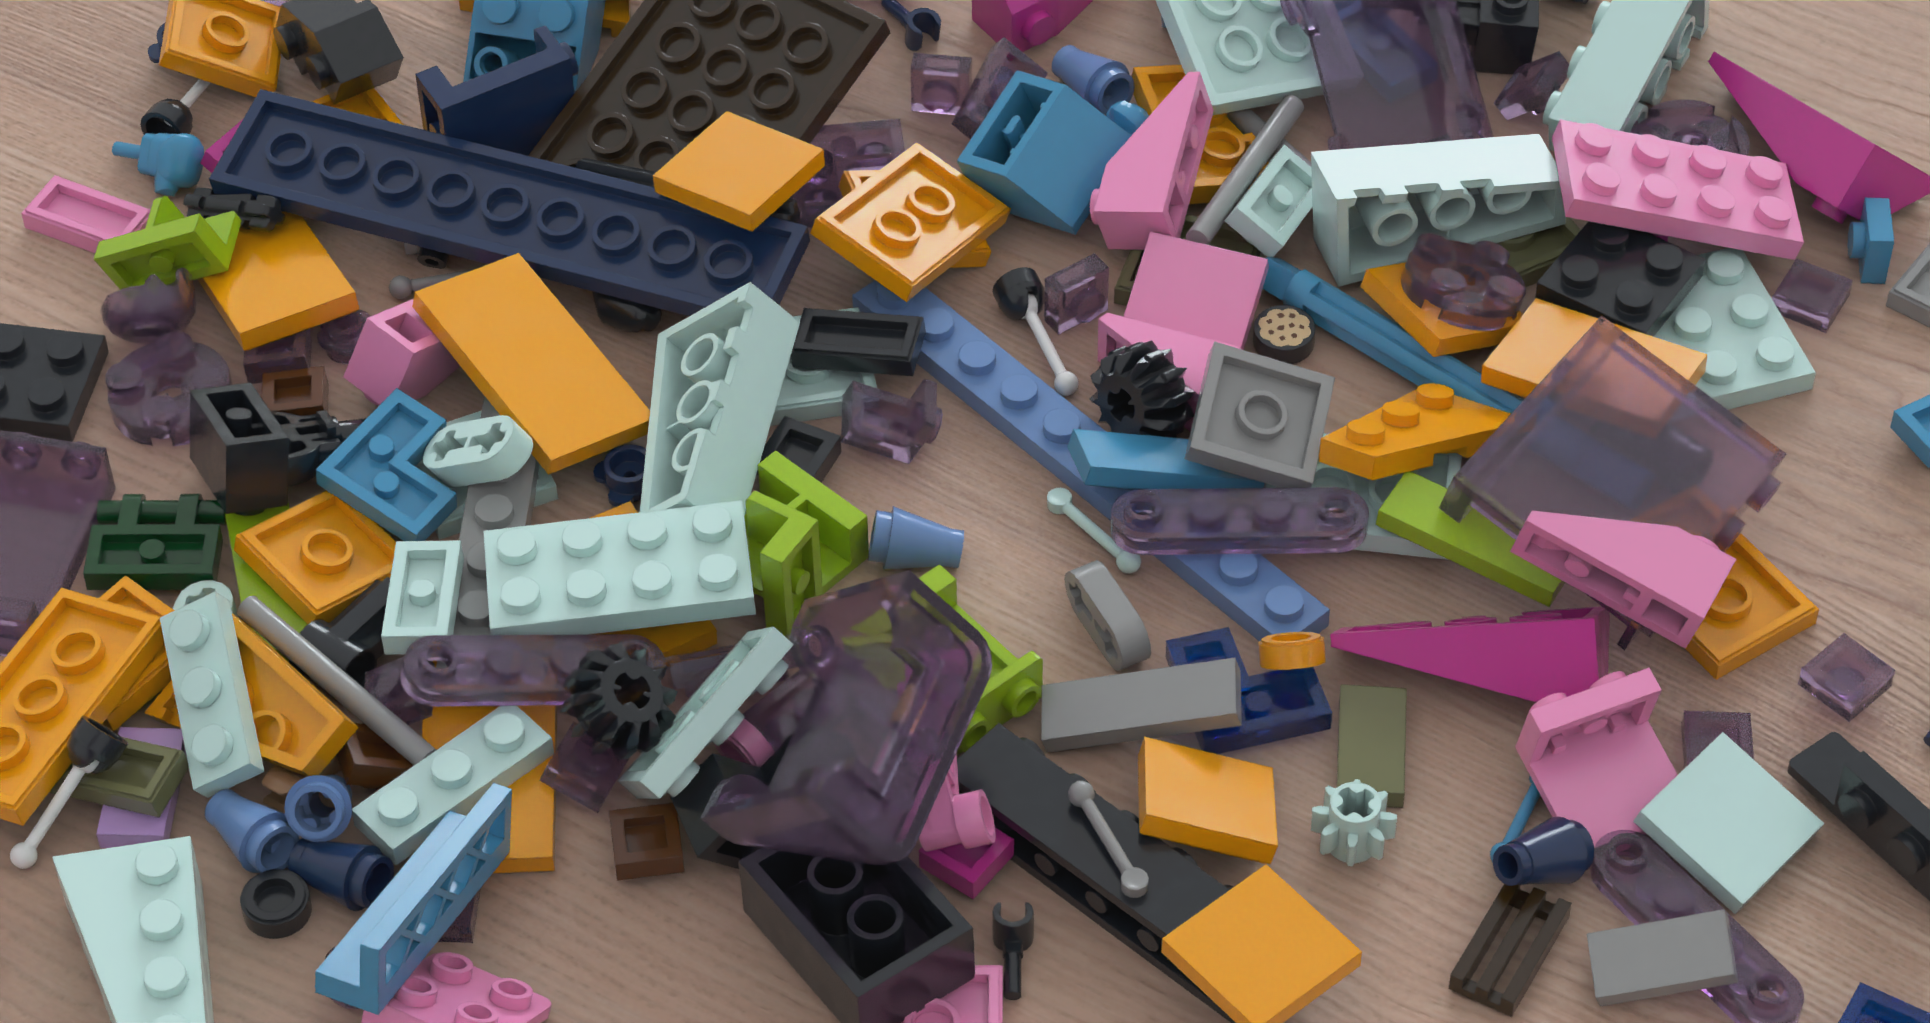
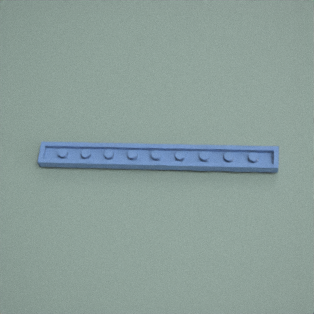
M876 280L852 295L853 308L858 307L859 312L924 317L926 334L917 361L920 367L1258 641H1261L1265 636L1278 633H1320L1329 626V608L1186 494L1085 485L1067 448L1073 429L1107 431L926 287L907 302Z

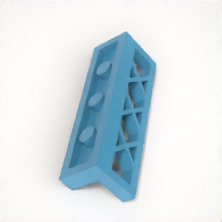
M493 783L466 816L453 811H449L315 971V993L376 1015L381 1013L509 854L511 788Z

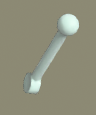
M1060 487L1048 492L1047 507L1049 511L1054 514H1066L1116 558L1117 567L1121 572L1126 574L1135 573L1140 568L1141 557L1138 552L1121 547L1072 504V494L1069 490Z

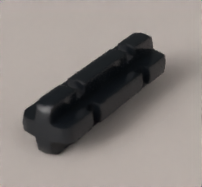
M198 187L193 194H187L183 201V204L188 207L187 217L200 213L203 218H208L229 211H235L242 220L240 228L243 229L251 228L252 230L271 232L275 225H282L285 220V214L281 212V201L274 196L258 195L257 199H255L252 194L218 195L214 194L213 189Z

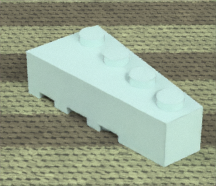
M1612 0L1611 3L1603 1L1595 14L1592 24L1593 36L1587 47L1579 45L1571 58L1567 72V78L1569 79L1562 92L1555 90L1546 104L1543 124L1548 125L1549 150L1554 152L1552 136L1560 119L1582 124L1594 123L1608 129L1640 134L1645 126L1648 107L1645 104L1649 103L1658 106L1666 93L1671 68L1681 70L1689 58L1690 49L1687 47L1691 38L1701 39L1707 30L1709 0Z
M1540 134L1311 152L1313 238L1338 287L1362 281L1366 269L1459 254L1469 249L1481 248L1566 223L1556 161Z
M751 282L658 334L640 512L742 500L745 516V501L752 492L758 464L762 457L800 325L796 318Z
M191 836L53 856V862L67 909L76 927L111 1022L214 1023L203 885Z

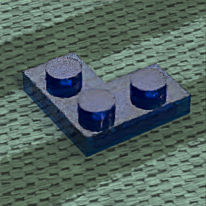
M1229 627L1166 640L1165 657L1169 667L1236 658L1240 668L1242 726L1195 732L1202 751L1221 754L1331 729L1332 711L1314 667L1275 670L1248 676Z

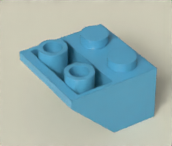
M474 0L463 82L536 54L534 29L545 25L559 43L565 41L574 53L578 65V74L573 76L574 90L577 91L590 74L599 51L606 0Z
M1017 70L957 159V163L964 176L1011 208L1009 214L1076 235L1090 213L1091 194L1094 189L1100 188L1106 164L1131 135L1067 85Z

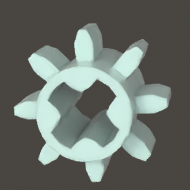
M1355 779L1354 782L1344 783L1336 789L1329 785L1325 787L1324 805L1312 808L1311 831L1321 833L1320 853L1322 855L1331 853L1336 859L1346 862L1348 866L1366 861L1370 857L1377 860L1382 859L1385 839L1395 838L1397 815L1386 812L1388 793L1386 791L1377 792L1374 788L1361 783L1358 779Z

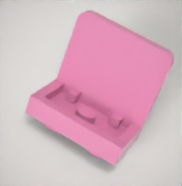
M1650 668L1627 676L1623 671L1613 672L1598 679L1585 691L1566 697L1565 693H1554L1542 698L1530 708L1515 746L1551 816L1564 817L1581 823L1588 830L1593 840L1594 854L1646 835L1633 822L1634 819L1678 775L1648 721L1662 690Z
M441 952L432 954L422 960L379 1015L364 1010L361 1023H542L548 1019L552 1003L548 998L534 993L533 989L523 981L512 978H500L473 966L472 961L463 955Z

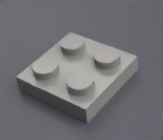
M1214 341L1208 354L1184 459L1307 495L1314 481L1320 441L1324 434L1335 377Z

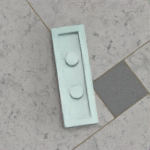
M215 591L160 617L193 790L207 798L223 789H229L265 772L230 601Z
M509 699L352 808L354 826L397 865L420 847L449 811L466 816L493 783L508 787L554 755L552 737Z

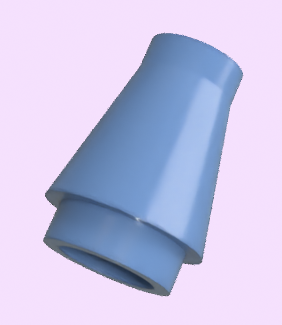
M1073 45L1062 47L1053 58L1052 72L1054 75L1062 79L1069 88L1106 115L1109 108L1116 102H1130L1134 93V81L1123 63L1082 51Z
M894 506L891 512L876 510L870 538L868 561L883 563V570L936 567L939 564L941 566L958 568L963 549L964 530L946 527Z
M312 775L299 780L291 787L285 799L284 810L289 826L297 835L312 842H326L338 837L344 832L351 820L352 789L350 785H346L345 779L338 775ZM319 792L325 798H330L335 807L325 806L319 798Z
M223 789L217 792L206 805L205 819L216 828L247 871L260 873L272 869H285L288 866L291 850L300 839L299 835L289 826L284 813L241 797L231 789Z

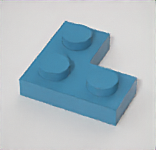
M396 388L316 469L317 484L403 541H425L457 508V493L415 467L423 459L425 448L430 440L447 426L446 419Z

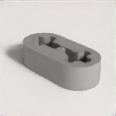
M1096 560L1065 573V588L1071 606L1112 668L1119 671L1149 659L1151 656V644L1144 623L1104 564Z

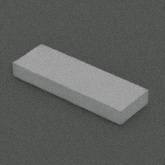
M1236 658L1042 685L1041 741L1047 753L1142 740L1144 736L1156 738L1242 726L1241 676Z

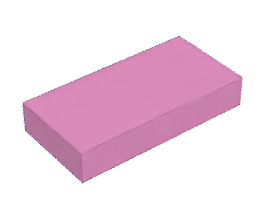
M54 175L21 214L25 228L96 253L99 241L145 229L150 209Z

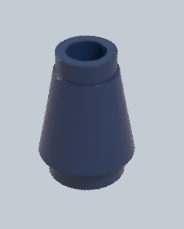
M1552 817L1508 842L1506 845L1498 847L1493 855V868L1498 879L1508 886L1517 884L1573 883L1579 880L1593 863V840L1588 830L1581 823L1564 817Z
M302 838L292 848L288 860L289 871L298 874L304 879L306 884L352 911L369 908L394 878V866L391 859L383 856L381 850L374 845L332 841L312 842Z

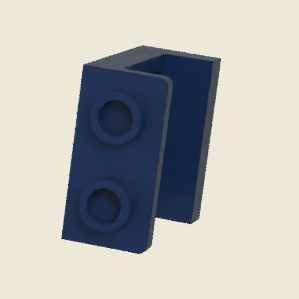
M544 25L534 29L536 54L453 87L437 65L416 73L423 130L528 156L576 92L573 85V76L578 74V65L572 49L565 41L559 43Z

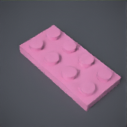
M1559 120L1552 136L1565 217L1791 260L1796 259L1804 244L1786 163L1774 161L1764 156L1752 157L1721 151L1708 145L1696 146L1665 140L1651 134L1639 135L1608 129L1594 123L1582 124Z

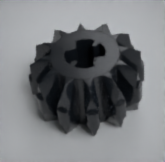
M1152 340L1144 343L1137 342L1128 347L1122 346L1109 352L1107 357L1101 359L1099 369L1090 375L1092 383L1097 389V392L1090 400L1099 406L1102 413L1098 423L1108 424L1111 427V432L1177 438L1178 434L1184 432L1183 426L1186 422L1194 417L1188 400L1196 392L1185 385L1183 376L1187 368L1176 367L1173 361L1172 350H1160Z
M621 642L610 645L603 652L597 649L595 652L590 651L579 661L577 669L566 677L565 684L562 686L569 693L570 697L563 702L560 713L575 717L578 720V723L572 729L571 738L583 737L587 734L592 738V755L603 754L610 748L617 761L628 759L637 751L639 753L650 751L659 743L662 737L661 734L673 725L676 718L668 706L675 701L678 691L662 686L660 681L664 678L668 666L655 667L652 670L647 665V648L637 649L629 656Z

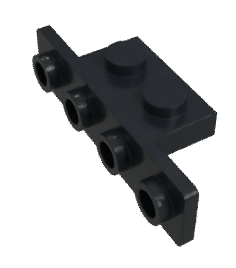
M1837 732L1829 733L1790 759L1787 770L1789 775L1930 901V809L1866 752H1859Z

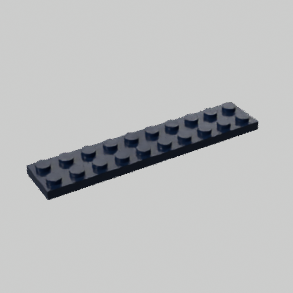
M260 89L209 178L214 194H252L255 199H257L258 195L274 196L281 201V211L485 264H490L519 253L539 278L686 316L693 315L749 282L780 305L810 242L808 226L769 216L751 232L655 192L654 187Z

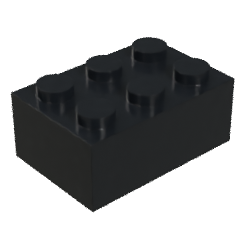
M853 795L738 861L744 912L841 1023H901L912 1012L916 1011L918 1013L923 1010L925 1004L935 998L941 999L975 978L973 927Z

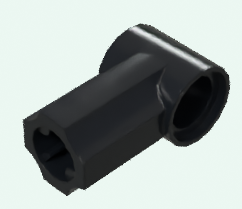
M386 577L383 581L376 580L330 623L322 619L314 620L299 633L364 689L369 685L375 674L377 659L384 654L381 634L390 583L389 577ZM289 660V663L296 667L298 670H300L305 678L318 685L314 680H312L307 674H305L300 668H298L294 663H292Z

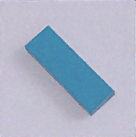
M1073 429L1067 446L1082 481L1087 486L1259 499L1265 485L1263 482L1185 460L1189 439Z

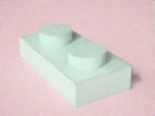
M1284 144L1224 221L1265 256L1274 257L1313 207L1311 166Z
M461 540L396 541L381 634L385 655L451 654L464 563Z

